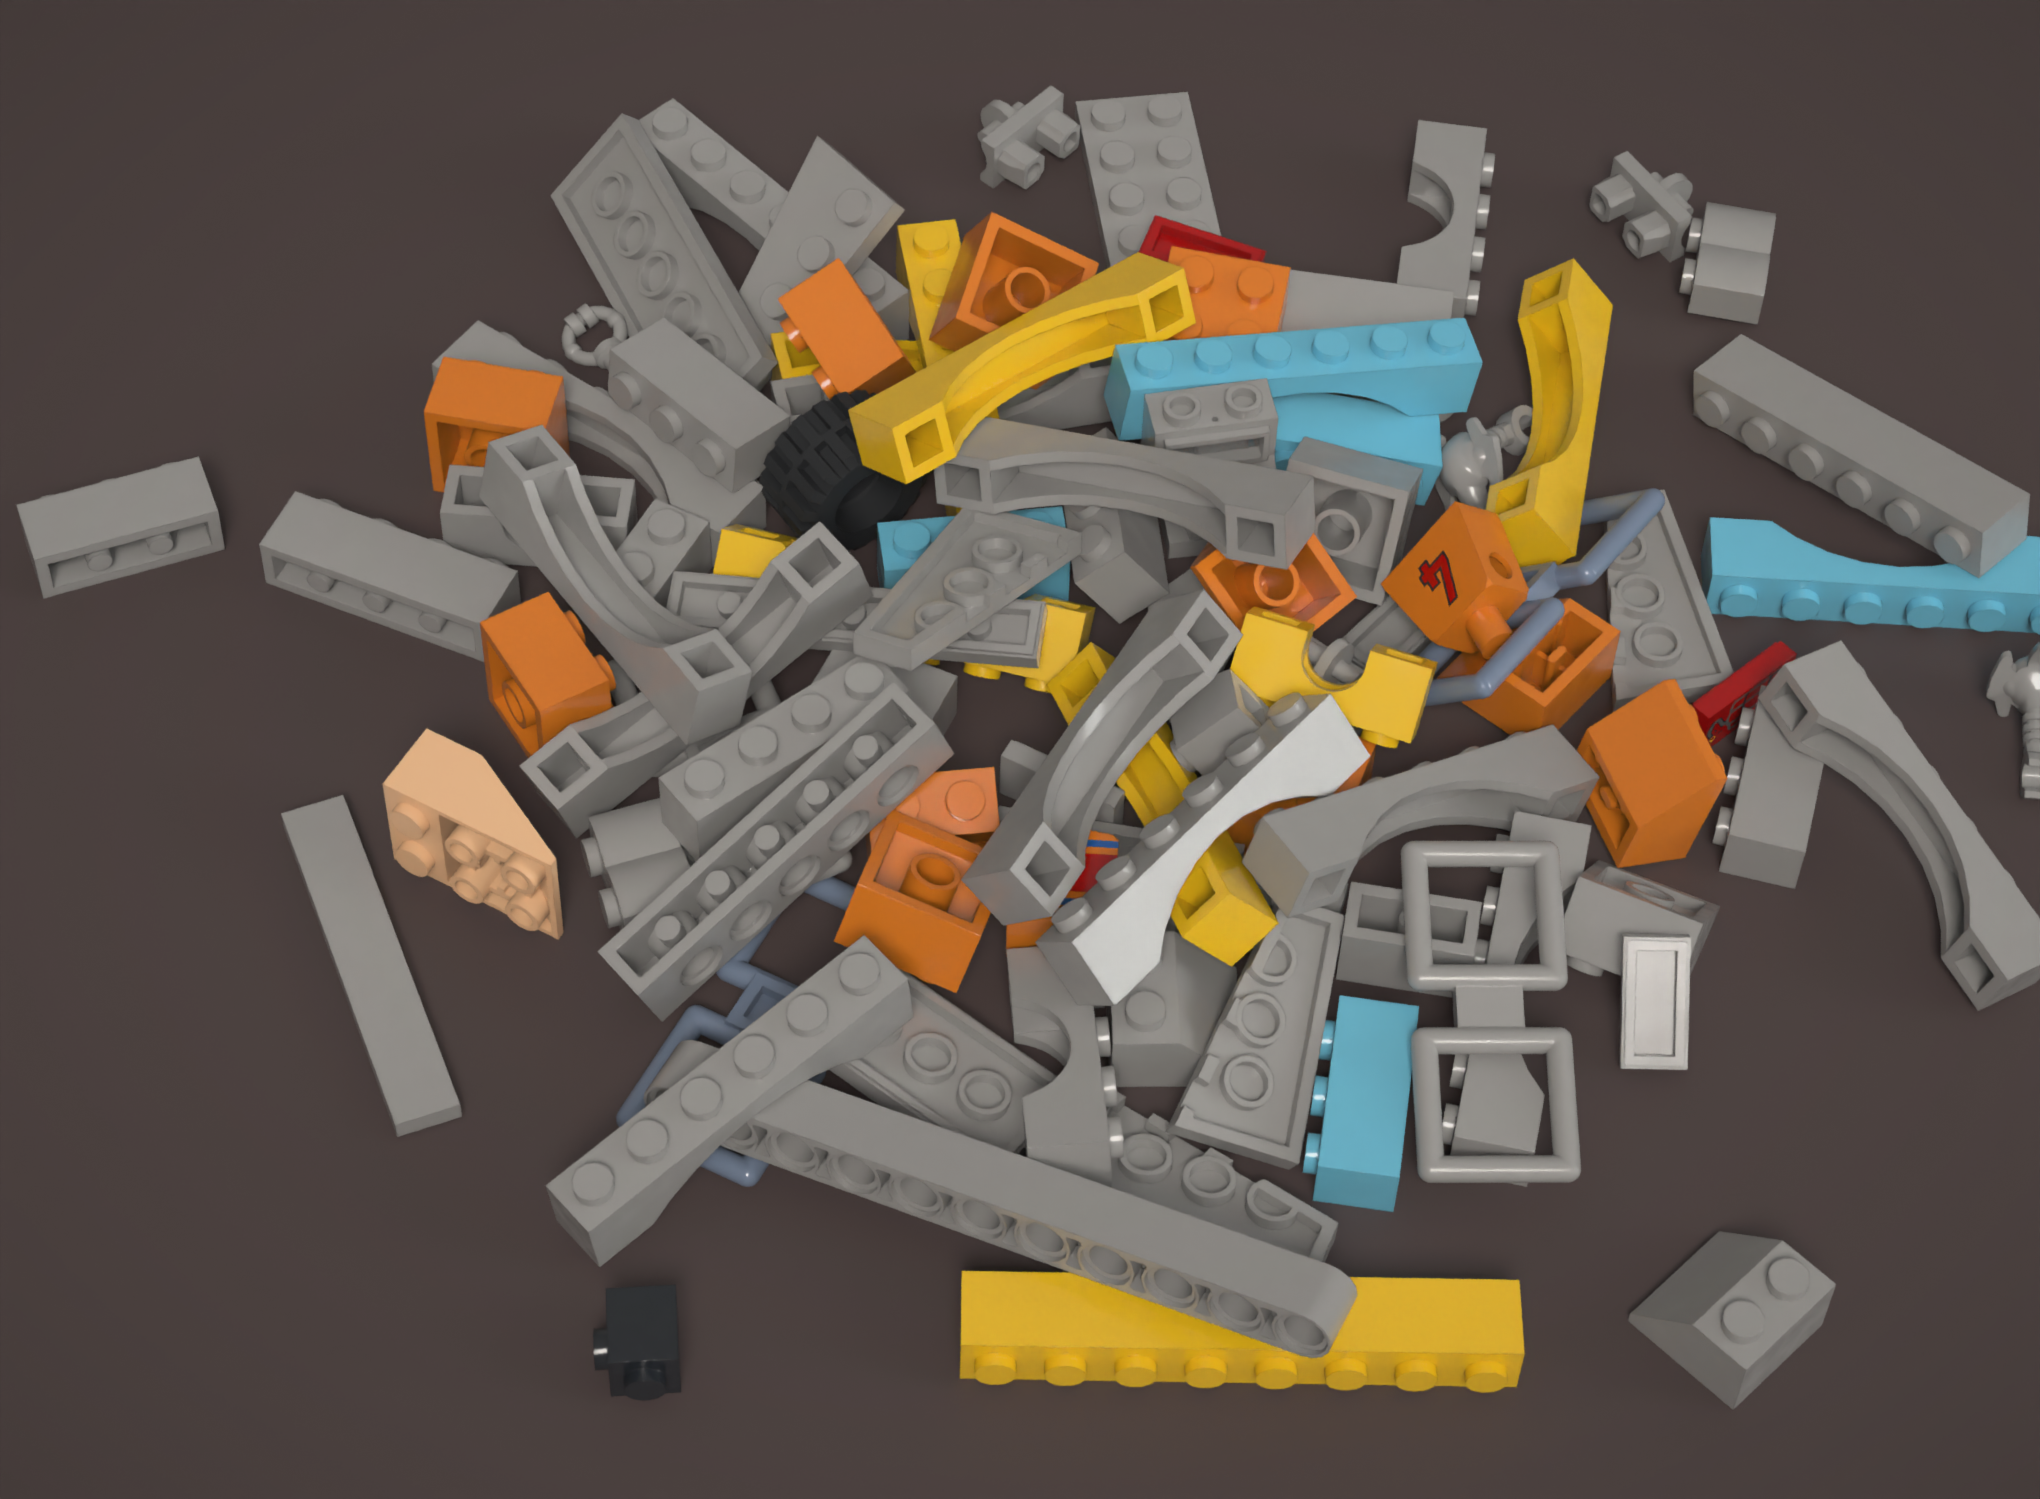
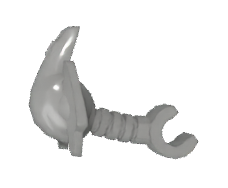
M1520 405L1506 412L1498 418L1495 426L1486 430L1477 417H1472L1466 422L1468 432H1459L1448 442L1445 436L1441 435L1443 468L1435 485L1445 510L1454 501H1457V497L1461 503L1486 510L1488 498L1486 485L1488 482L1491 486L1503 481L1501 449L1504 448L1508 453L1517 456L1526 452L1530 437L1526 436L1522 430L1532 425L1533 409L1531 407Z
M2038 642L2028 656L2018 659L2015 663H2013L2011 651L2003 652L1990 674L1986 687V696L1988 699L1995 701L1998 716H2008L2011 704L2023 714L2022 739L2024 756L2021 763L2019 786L2021 798L2028 800H2040V642Z

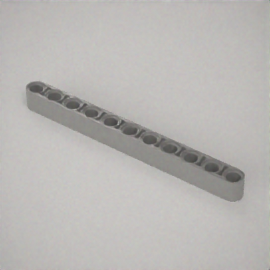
M694 1040L681 1041L646 1089L643 1098L645 1105H649L719 1050V1048ZM810 1080L783 1094L753 1116L720 1145L1304 1357L1318 1358L1329 1353L1358 1295L1356 1286L1351 1278L1330 1264Z

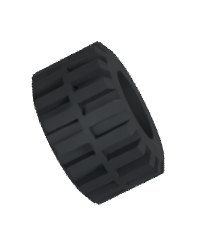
M855 390L848 394L845 391L835 394L828 401H820L813 405L808 412L798 416L792 422V425L785 432L781 433L774 442L776 446L767 454L763 463L766 468L760 474V483L763 486L762 494L798 538L820 521L847 551L851 549L856 551L866 546L870 541L877 539V523L900 521L907 514L906 511L920 496L921 492L919 490L926 483L929 473L906 485L862 465L848 410L875 396V393L869 394L866 390Z

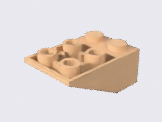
M426 728L383 782L394 859L413 875L419 877L428 875L452 887L460 897L474 904L485 903L507 914L515 924L525 930H539L559 940L564 930L556 857L481 754Z

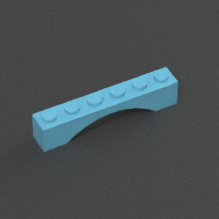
M1465 318L1118 344L1114 348L1104 398L1119 441L1142 439L1144 394L1267 378L1272 398L1301 393H1342L1363 396L1391 405L1409 417L1467 412L1483 361Z
M1709 518L1701 552L1702 590L1711 614H1723L1731 617L1789 618L1794 621H1841L1858 625L1875 623L1908 625L1917 628L1974 629L1980 632H2026L2040 635V537L2027 536L2025 541L1982 577L1978 578L1951 563L1936 566L1896 567L1861 562L1816 547L1795 537L1773 521Z

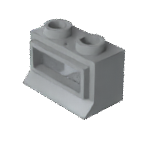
M1267 378L1144 394L1141 444L1276 469L1275 446L1278 415Z

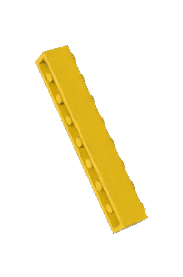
M962 1271L960 1379H976L988 1385H1003L1013 1380H1047L1049 1383L1058 1386H1073L1083 1381H1117L1119 1384L1127 1387H1144L1154 1382H1187L1189 1385L1197 1388H1214L1224 1383H1257L1266 1389H1284L1294 1384H1327L1330 1388L1344 1391L1355 1390L1364 1385H1395L1402 1390L1412 1392L1425 1391L1434 1386L1467 1387L1475 1392H1495L1504 1387H1517L1525 1355L1520 1280L1350 1277L1356 1286L1358 1295L1328 1354L1323 1357L1309 1358L1070 1272Z

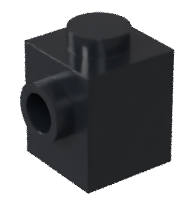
M676 1284L606 1288L607 1328H593L595 1371L608 1370L611 1397L627 1396L634 1400L646 1401L657 1399L666 1393H681Z

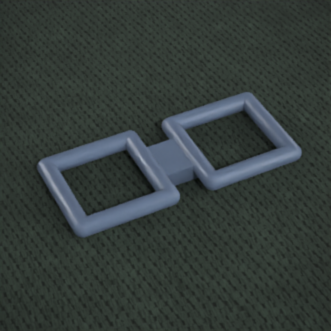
M1649 488L1585 500L1580 526L1612 520L1617 521L1578 562L1561 565L1549 562L1520 567L1529 588L1526 601L1506 621L1511 629L1517 628V630L1476 674L1433 680L1425 707L1484 699L1491 696L1563 617L1565 612L1564 605L1553 596L1559 590L1593 584L1663 508L1665 504L1664 494L1656 488ZM1431 641L1418 656L1438 662L1436 674L1457 650L1439 646Z
M830 877L811 885L804 893L846 911L856 887L837 878ZM781 913L716 972L722 981L744 990L729 1015L725 1017L701 1005H692L685 1010L617 1112L616 1122L618 1127H621L646 1107L643 1099L646 1089L681 1041H697L702 1035L725 1045L799 987L749 964ZM826 1071L808 1080L821 1084L826 1076ZM719 1146L700 1167L741 1186L751 1187L758 1183L769 1163L747 1155L741 1156Z

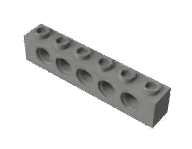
M892 682L608 941L598 953L663 1022L954 755L953 750L937 725Z

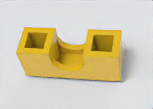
M1256 606L1246 613L1241 629L1243 636L1236 646L1230 669L1269 708L1281 698L1298 692L1302 696L1331 694L1350 725L1362 728L1360 735L1362 739L1389 748H1397L1399 740L1407 743L1412 742L1417 734L1438 662L1376 643L1370 650L1365 670L1359 679L1346 684L1331 683L1315 672L1309 659V645L1315 624Z

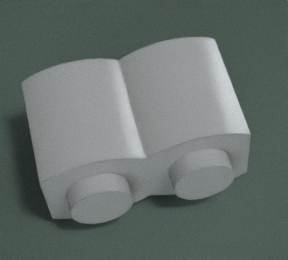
M1706 202L1703 219L1692 217L1685 252L1696 253V260L1685 258L1679 293L1690 295L1687 313L1758 324L1768 277L1776 213Z
M660 798L588 817L590 838L580 840L581 850L590 878L601 875L606 889L599 890L598 897L608 929L619 926L621 931L690 867L680 842L662 823Z

